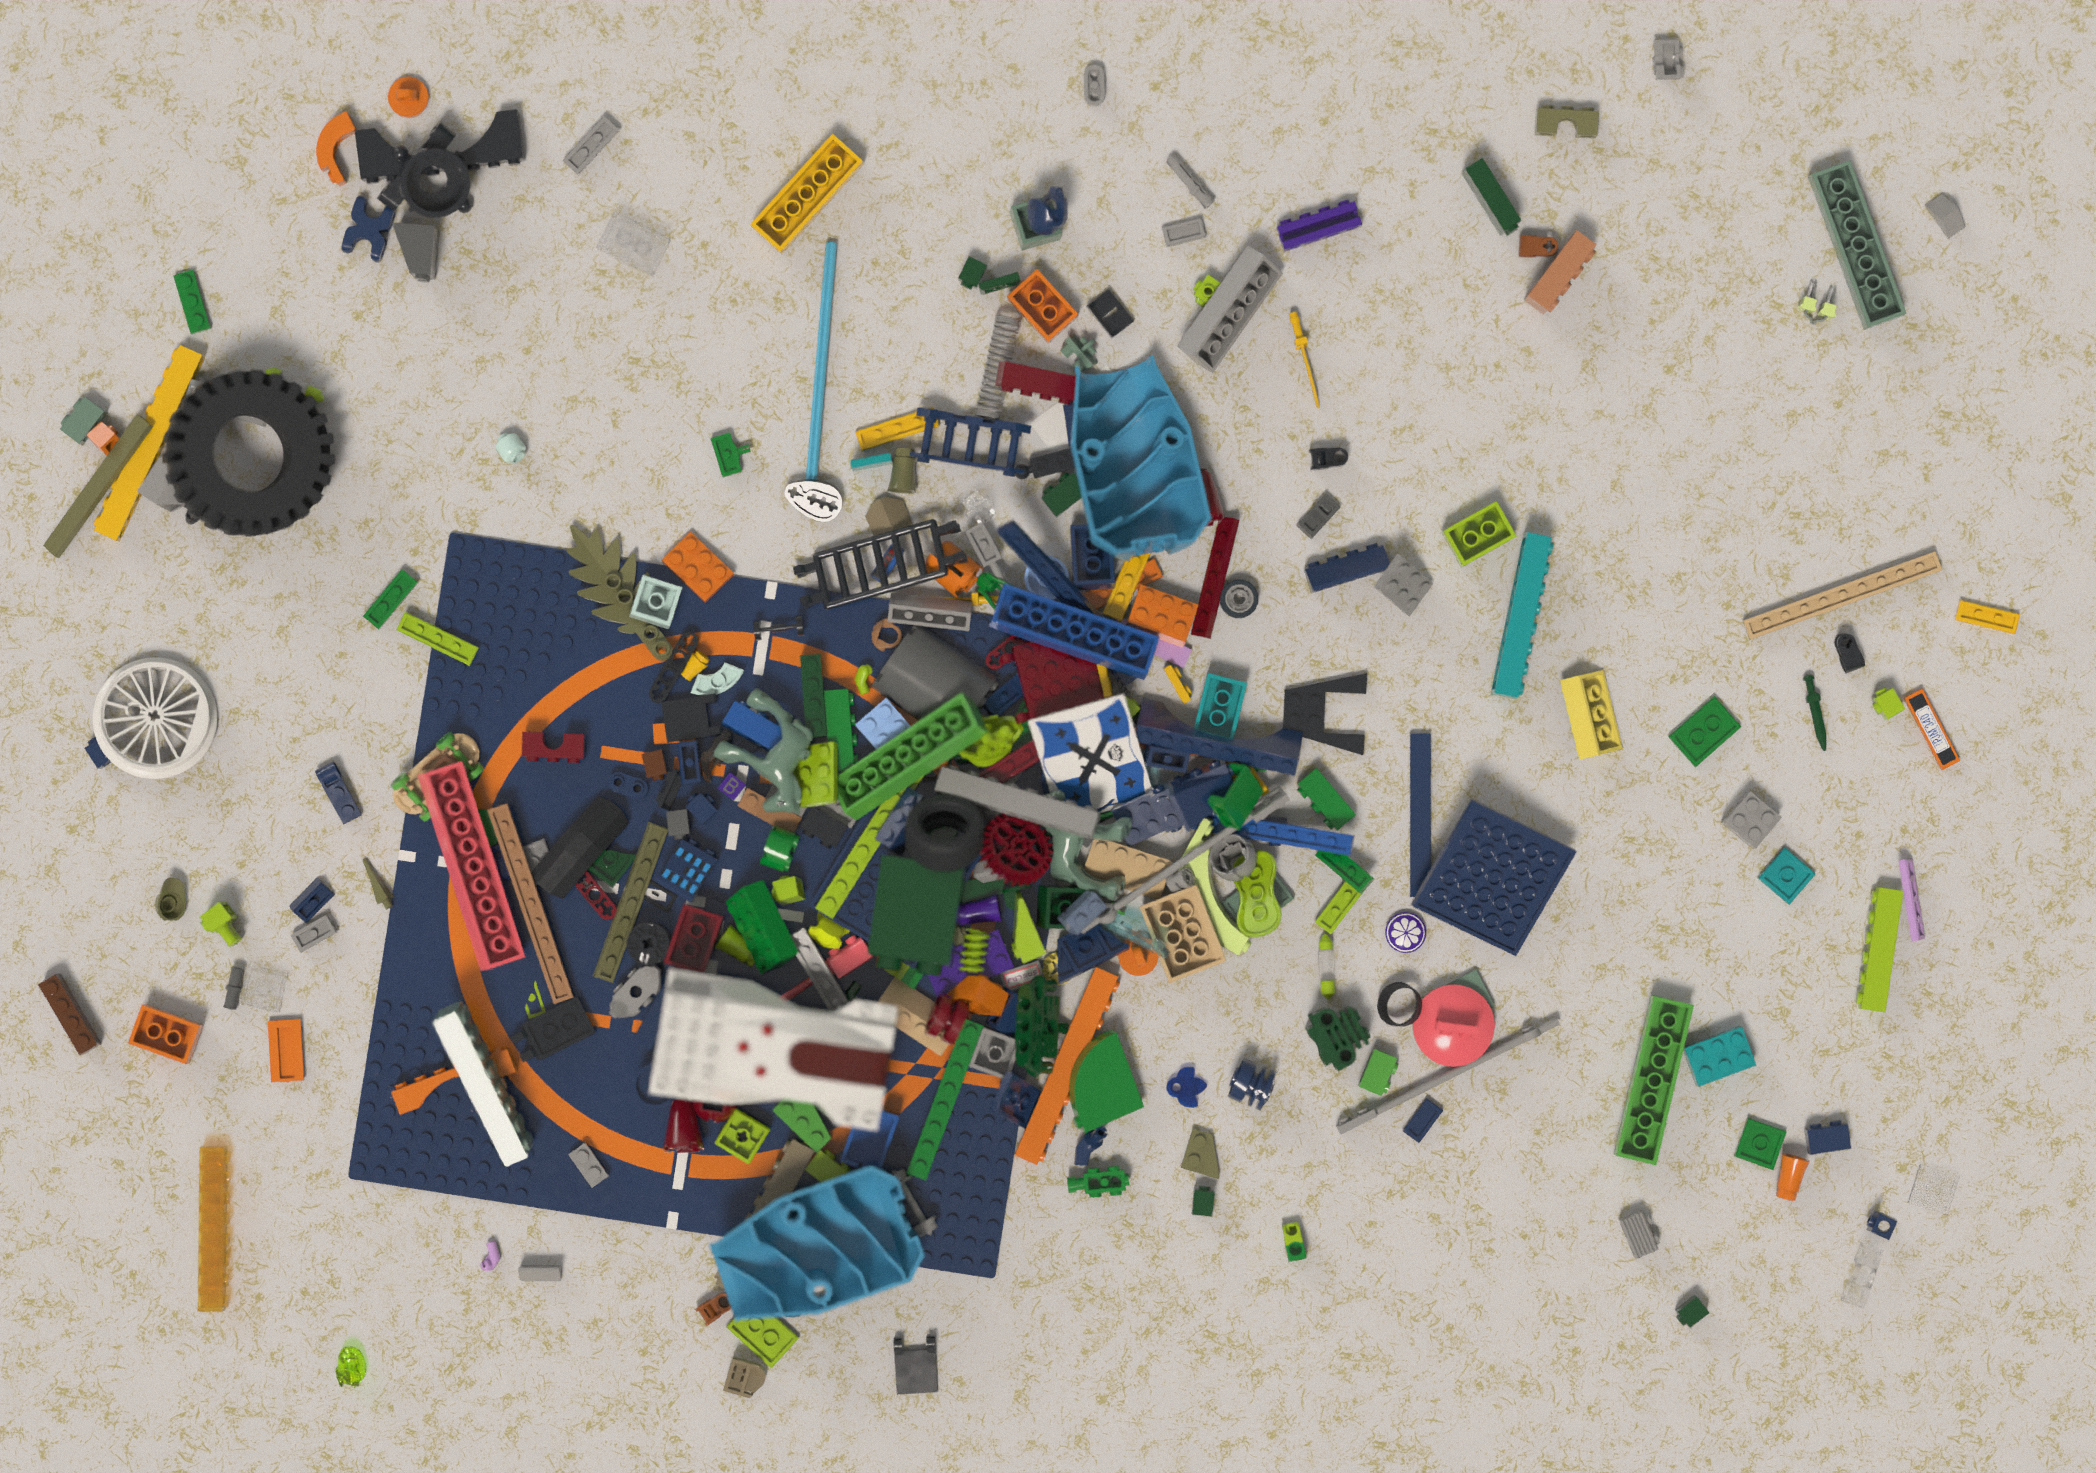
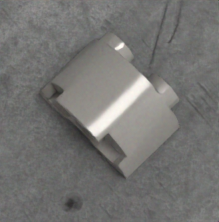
M1679 39L1654 40L1655 56H1653V70L1656 80L1684 78V66H1680L1679 59L1683 58V47L1679 46Z

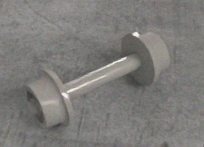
M904 1168L899 1171L892 1170L891 1174L898 1178L904 1198L919 1222L912 1229H915L920 1237L926 1234L932 1235V1230L938 1227L935 1221L936 1216L932 1215L926 1219L905 1184V1181L910 1179L912 1175L907 1174Z

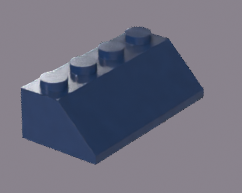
M1375 543L1365 546L1366 550L1358 552V549L1346 552V557L1339 558L1336 555L1326 558L1327 562L1319 564V561L1307 564L1308 568L1304 569L1310 592H1318L1385 571L1390 565V561L1384 546H1378Z

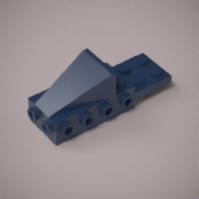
M1214 759L1205 766L1196 767L1190 770L1189 773L1173 777L1166 783L1153 786L1147 794L1112 808L1111 810L1116 821L1123 817L1132 818L1130 834L1124 838L1128 847L1164 831L1166 833L1179 831L1183 825L1186 832H1188L1208 815H1215L1207 801L1211 795L1225 798L1234 783L1232 777L1234 772L1230 768V763L1226 764L1223 760Z

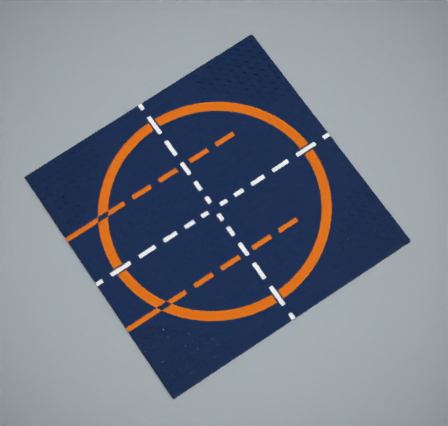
M450 533L435 626L478 647L479 650L471 666H468L431 647L413 767L437 747L436 743L448 732L469 735L475 740L479 748L477 763H481L484 767L483 771L475 779L469 781L477 809H491L508 803L523 846L545 838L550 851L560 837L597 797L612 801L619 807L629 822L628 826L606 850L637 855L648 822L668 828L666 814L668 810L657 807L659 802L655 801L659 792H664L668 782L665 779L652 781V778H647L642 754L662 749L668 771L673 772L674 769L680 771L677 743L654 745L653 724L664 723L661 703H655L650 700L649 690L667 660H657L636 633L628 634L618 631V627L626 624L611 622L592 614V610L609 606V604L591 601L577 594L579 590L598 585L581 581L569 575L570 570L588 565L574 559L566 550ZM620 558L619 571L626 563L627 559ZM636 561L634 589L646 572L649 573L651 578L682 587L669 629L657 626L671 644L672 649H674L683 633L692 632L699 639L694 653L699 650L710 659L707 663L708 666L699 674H714L722 668L724 663L743 669L744 672L734 686L716 695L718 703L706 704L709 727L721 726L722 735L695 739L699 743L697 746L700 747L698 754L701 755L699 758L701 759V779L703 781L681 784L670 811L687 809L686 806L689 804L687 800L694 793L697 795L699 793L704 795L708 793L714 799L715 803L713 805L719 811L704 825L688 810L691 834H686L685 840L687 841L688 837L699 843L698 848L703 851L708 848L716 853L715 858L719 860L694 902H689L678 895L670 911L666 913L643 899L634 927L644 922H656L662 924L669 931L671 937H673L683 904L705 910L712 897L727 905L726 901L740 889L761 880L764 881L772 897V882L778 881L779 877L796 876L803 881L806 899L786 905H781L774 899L773 901L790 935L803 927L808 932L811 926H817L818 912L810 908L809 904L860 819L856 820L852 828L848 827L836 848L832 846L831 849H828L820 844L821 839L814 836L811 839L802 833L804 829L800 826L812 808L808 807L794 832L800 837L795 853L790 852L793 857L789 870L781 872L762 865L760 860L763 857L764 848L773 825L737 805L747 788L766 797L773 783L763 778L749 764L742 761L728 764L714 757V752L720 742L725 740L734 745L741 737L722 726V721L734 701L738 703L742 701L747 704L748 697L756 688H759L776 700L784 710L793 716V722L799 718L805 726L800 655H822L824 691L849 689V693H853L854 705H850L851 713H855V724H857L886 698L871 688V686L897 647L886 648L883 652L880 651L872 643L871 633L873 631L872 628L877 622L888 618L890 600L868 598L830 610H826L823 603H819L805 609L804 605H801L799 597L820 593V589L733 576L704 603L666 565ZM829 591L831 601L842 598L840 592ZM971 613L969 631L928 627L999 677L996 680L999 684L993 693L1018 673L1015 662L1008 663L995 671L989 669L986 664L987 655L1011 636V634L989 627L992 616ZM797 615H802L804 635L798 636L797 628L775 633L766 631L761 632L762 640L755 641L753 621L759 620L761 628L781 623L790 625L796 624ZM894 623L901 629L902 640L914 626ZM882 627L879 639L887 644H892L898 639V633L893 628ZM648 634L647 638H653L654 634ZM693 636L684 638V641H686L684 648L681 645L678 647V649L685 651L687 655L690 653L689 650H686L687 647L695 643ZM1008 643L1005 646V651L1013 653L1012 647L1016 646V644ZM666 649L659 650L660 654H664L666 652ZM1002 649L998 650V652L1002 655ZM676 653L673 657V661L677 665L682 664L685 660L682 653ZM992 656L990 665L995 664L998 666L1000 656L997 658ZM869 664L873 669L872 674L868 675L866 680L870 692L861 695L854 678L861 665ZM670 670L665 671L663 674L664 681H673L674 673ZM698 674L691 681L680 675L664 702L701 696L691 693ZM660 680L657 685H661L660 689L653 691V694H655L654 699L656 700L663 698L664 695L661 693L663 688L668 690L670 687L664 685ZM989 691L985 698H989L993 693ZM1024 695L999 715L998 718L1002 716L1014 717L1024 700ZM888 700L910 726L919 722ZM752 707L750 708V710L754 711L755 713L758 712V710ZM983 707L981 710L978 708L981 717H990ZM762 712L769 717L767 720L774 724L778 722L772 713ZM856 725L852 726V734H856L857 746H853L854 754H858V761H860L877 749ZM522 732L545 733V743L550 749H557L562 745L564 733L585 734V759H580V763H567V758H559V762H547V758L539 757V761H526L527 757L521 756ZM827 736L813 737L810 745L828 743ZM760 747L754 753L755 756L765 758L768 754L767 751ZM952 757L951 766L957 767L960 770L964 769L977 774L980 773L978 771L980 767L972 762L966 765H958L955 757ZM948 760L924 776L934 777L939 775L941 768L947 766ZM1041 761L1024 770L1015 782V785L1019 786L1018 789L1024 791L1032 789L1037 791L1038 795L1045 796L1041 785ZM615 772L643 779L648 784V793L641 799L616 793L609 788L608 779ZM730 772L746 784L734 801L718 789ZM617 778L614 783L616 786H620L622 781ZM938 779L934 781L921 780L923 784L935 790ZM635 785L634 791L640 792L641 786ZM405 812L393 888L394 897L391 900L393 907L390 908L348 1177L360 1181L724 1237L742 1224L748 1213L753 1214L756 1208L753 1204L758 1194L761 1196L764 1194L766 1189L763 1188V1185L768 1176L773 1177L775 1170L772 1168L778 1158L782 1160L785 1154L782 1150L787 1140L792 1141L793 1138H796L807 1144L772 1111L782 1100L736 1104L739 1110L770 1128V1132L750 1164L745 1163L715 1144L728 1119L719 1123H714L713 1120L707 1122L697 1114L696 1117L704 1142V1150L699 1148L698 1152L677 1153L676 1149H671V1153L663 1151L671 1103L661 1108H650L637 1100L633 1091V1081L636 1073L645 1065L653 1062L655 1044L651 1051L633 1042V1039L658 994H653L651 996L653 1001L646 1008L642 1005L640 1008L642 1011L636 1016L614 1018L609 1014L610 1003L615 995L614 989L620 983L625 984L629 980L627 976L635 967L639 969L646 965L637 963L631 958L626 946L613 983L593 976L613 919H602L576 886L571 889L565 898L561 899L549 894L540 885H536L574 995L573 998L578 996L596 1033L541 1061L533 1057L522 1062L519 1055L531 1050V1047L526 1038L513 1044L510 1037L522 1031L520 1027L523 1026V1023L533 1019L528 1018L525 1009L526 1004L531 1015L542 1011L534 987L535 980L546 1012L571 999L556 1004L553 1003L499 842L490 849L525 957L489 970L480 971L432 819L430 818L423 822L419 817L421 813L408 814ZM1040 826L1041 831L1046 830L1043 826ZM1013 828L1017 833L1020 832L1019 829ZM667 833L651 877L652 881L655 882L682 839L674 840V836H669V833ZM1049 836L1050 839L1047 843L1052 844L1053 836ZM1034 844V845L1032 846V848H1033L1036 852H1038V851H1037V848H1036V845ZM633 863L614 888H611L587 870L614 902L616 907H618ZM1050 867L1036 882L1030 883V888L1020 890L1045 952L1049 929L1038 927L1036 923L1039 885L1056 886L1057 880L1052 877ZM974 870L968 880L976 879L973 875ZM585 874L577 882L578 884L582 882L586 886L583 888L584 892L594 885L592 881L590 884L585 881L587 877ZM1011 881L1005 884L1006 889L1019 886L1018 883L1012 886ZM651 884L648 885L645 896L667 907L672 897ZM592 889L589 892V897L593 901H597L601 896L598 889ZM1003 894L998 895L1002 922L961 925L959 921V927L964 926L966 929L983 931L987 934L998 929L1014 968L1039 960L1041 969H1043L1045 954L1025 963L1022 962L1021 958H1016L1011 943H1014L1012 937L1014 910L1006 906ZM604 897V899L600 903L596 904V906L598 908L601 905L604 908V912L602 913L604 915L608 914L611 916V910L613 908L612 906L607 907L603 903L607 901V899ZM729 911L724 917L716 944L730 924L738 931L736 922ZM849 931V933L843 935L840 938L842 941L840 949L847 945L845 941L856 934ZM651 938L649 940H644V943L646 944V949L648 947L654 946L651 943ZM812 938L826 961L830 956L828 952L833 948L822 947ZM716 948L713 950L706 973L749 979L779 997L809 978L797 956L793 957L782 967L761 975L755 963L750 967L745 962L741 963L736 958ZM877 957L872 958L842 979H839L834 974L844 993L855 980L862 986L857 992L856 998L871 1002H878L895 976L882 968L876 967ZM665 959L655 964L661 969L660 990L668 977V968L673 967L664 963ZM1000 973L989 978L990 982L1001 985L1004 990ZM923 974L915 989L936 1002L937 995L928 975ZM814 984L788 1001L796 1007L820 1011L829 1010ZM633 986L630 989V994L632 997L638 998L641 996L642 990L639 986ZM1015 989L1012 991L1018 993L1019 989ZM530 994H534L536 997L533 1002L528 1000ZM461 1000L463 1005H467L470 1010L472 1023H476L479 1028L481 1041H485L488 1046V1055L492 1054L491 1050L497 1047L509 1048L518 1070L504 1076L503 1079L507 1085L506 1091L509 1096L512 1095L516 1103L515 1109L518 1114L521 1113L525 1121L524 1127L526 1131H530L534 1142L527 1158L506 1167L460 1076L441 1083L427 1096L420 1108L401 1115L391 1093L396 1089L395 1085L407 1082L409 1085L414 1083V1078L426 1074L428 1078L433 1076V1071L445 1067L447 1071L454 1068V1063L433 1021L440 1009ZM968 1012L966 1019L984 1025L983 1027L1002 1033L985 1023L989 1015H979ZM894 1026L895 1030L892 1048L889 1051L887 1060L888 1068L885 1072V1090L880 1113L884 1109L898 1114L900 1117L883 1162L882 1171L892 1175V1170L899 1171L904 1168L906 1172L908 1171L956 1041L952 1045L949 1044L940 1056ZM1015 1061L1010 1073L1026 1081V1067H1020ZM970 1066L967 1069L927 1179L923 1180L912 1175L910 1179L905 1181V1184L925 1218L927 1219L935 1215V1221L938 1225L937 1228L932 1230V1235L926 1234L920 1237L916 1232L924 1254L919 1267L994 1278L996 1275L1018 1126L990 1109L1002 1078ZM704 1102V1108L723 1111L724 1103ZM816 1106L832 1135V1138L821 1149L823 1151L826 1149L831 1151L836 1156L834 1159L841 1164L840 1160L852 1127L835 1124L830 1117ZM743 1131L742 1133L738 1132L737 1135L740 1136L738 1140H739V1141H742L743 1139L747 1140V1139H748V1137L746 1136V1133H747V1132H746V1131ZM585 1142L609 1174L607 1178L593 1188L568 1155ZM814 1151L813 1155L811 1156V1158H810V1160H809L807 1166H808L809 1163L812 1161V1159L816 1156L817 1153H816L815 1151ZM859 1162L858 1167L847 1165L852 1168L850 1172L861 1169L863 1163ZM804 1169L793 1192L821 1182ZM902 1198L900 1201L905 1213L901 1215L902 1217L906 1216L910 1229H912L919 1222L905 1198ZM791 1209L788 1211V1213H792L796 1211V1209Z

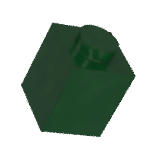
M969 256L958 277V280L961 281L960 285L969 290L972 287L977 289L978 283L981 282L987 269V265Z
M1198 1186V1189H1194L1192 1215L1212 1217L1215 1192L1210 1190L1211 1187Z
M1695 1295L1675 1309L1678 1313L1676 1316L1677 1320L1682 1326L1687 1325L1689 1328L1709 1314V1311Z

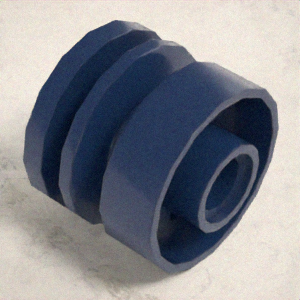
M1243 1058L1239 1068L1236 1067L1229 1086L1231 1088L1228 1098L1241 1102L1245 1095L1249 1096L1248 1106L1251 1107L1254 1100L1257 1099L1255 1109L1261 1111L1272 1093L1276 1071L1271 1069L1268 1076L1265 1077L1267 1067L1263 1066L1259 1073H1255L1256 1063Z

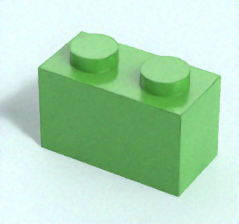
M1373 1048L1358 1086L1382 1096L1383 1092L1387 1093L1391 1084L1388 1081L1391 1074L1396 1073L1399 1065L1396 1062L1397 1058Z

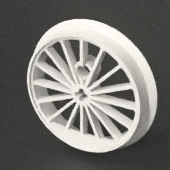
M144 658L128 663L118 669L101 687L93 709V729L103 753L121 770L141 778H167L188 770L205 755L214 739L217 728L216 703L206 682L190 667L167 658ZM151 670L166 671L155 706ZM148 671L152 706H150L134 674ZM170 672L182 677L183 680L160 706ZM131 677L148 708L119 687V685ZM186 681L197 691L164 709ZM115 689H118L133 702L124 706L110 702L109 699ZM199 695L197 710L166 713ZM107 705L124 709L127 717L105 719ZM134 706L141 709L138 716H131L129 714L130 708ZM156 712L160 719H155V722H153L150 715H154ZM195 714L193 725L166 718ZM164 721L190 728L191 732L188 740ZM138 722L112 737L108 736L106 723ZM145 724L122 752L112 743L113 740ZM161 725L165 726L186 743L181 757L177 755ZM149 726L139 761H134L125 756ZM154 727L158 763L144 764L142 761ZM157 727H159L176 758L171 762L161 763Z

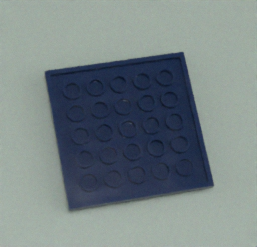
M1471 799L1411 905L1426 914L1516 956L1577 851Z

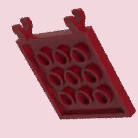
M1035 642L1013 646V653L1002 654L999 657L1001 665L1015 662L1028 712L1019 713L1014 716L1016 724L1105 700L1097 664Z

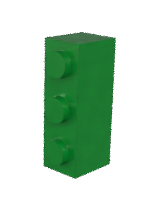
M1317 768L1297 783L1299 786L1297 791L1304 799L1308 797L1311 800L1312 804L1310 806L1317 814L1322 813L1326 818L1323 821L1330 830L1334 828L1338 831L1356 815Z

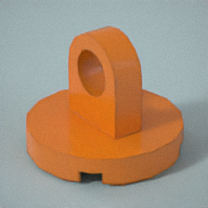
M404 77L392 84L388 93V101L396 114L405 118H413L419 116L427 108L429 94L421 81L413 77Z
M1141 935L1131 936L1123 943L1129 945V950L1118 955L1122 968L1135 976L1146 975L1153 971L1159 958L1153 941Z

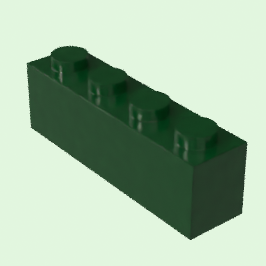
M800 655L805 726L811 729L813 737H826L822 655Z

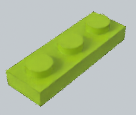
M1345 881L1316 919L1315 923L1331 935L1362 894Z

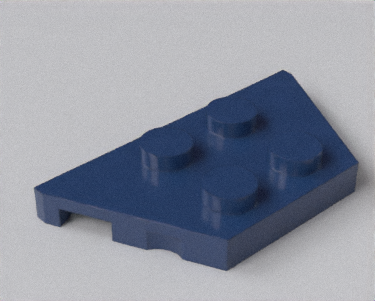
M1099 924L1084 934L1082 932L1078 935L1069 933L1057 939L1059 985L1129 950V945L1118 940L1109 931L1102 929Z

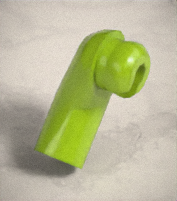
M869 664L861 665L854 678L861 695L870 692L866 680L868 675L872 674L873 669Z

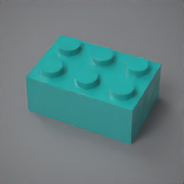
M1207 673L1194 728L1208 734L1234 739L1247 683Z
M1741 1026L1686 1045L1683 1050L1694 1083L1698 1087L1757 1066Z

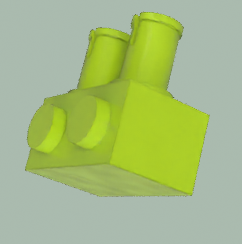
M226 901L218 902L200 916L202 927L207 932L219 933L228 947H233L243 939L232 926V922L238 917Z

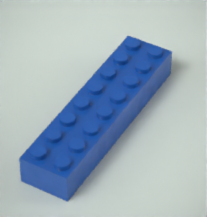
M1005 583L1001 588L989 624L991 628L1142 680L1148 675L1160 638Z

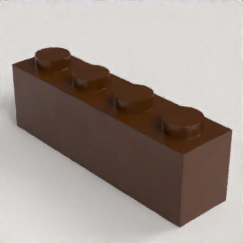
M55 974L38 984L79 1055H84L102 1044L61 974Z

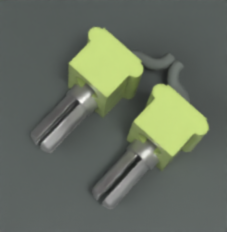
M1812 282L1810 283L1807 295L1802 298L1798 309L1804 312L1805 317L1810 319L1811 324L1815 325L1817 322L1825 321L1826 318L1832 319L1836 316L1835 310L1837 306L1833 305L1837 290H1833V288L1829 290L1826 302L1822 304L1820 311L1817 312V315L1823 317V319H1815L1813 322V318L1807 314L1816 311L1817 299H1814L1817 284Z

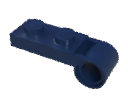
M1018 673L987 698L982 707L990 716L1001 715L1023 696Z
M334 761L315 770L324 791L343 825L362 815Z

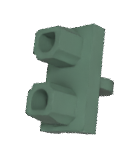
M1072 335L1065 340L1066 343L1060 351L1067 358L1073 353L1079 357L1073 364L1074 368L1079 366L1081 372L1098 363L1092 356L1097 352L1092 346L1096 342L1094 339L1088 342L1084 336L1078 339L1075 335Z

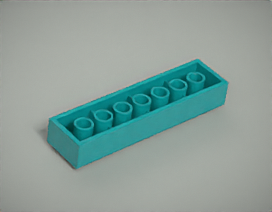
M1530 532L1523 535L1490 693L1492 695L1517 699L1520 695H1523L1525 683H1522V678L1528 672L1529 663L1526 662L1527 656L1531 655L1533 643L1530 642L1531 636L1535 635L1537 623L1534 620L1535 615H1539L1541 603L1538 601L1539 596L1543 595L1546 583L1542 581L1543 576L1548 574L1550 563L1547 562V557L1553 551L1554 542H1551L1552 537Z

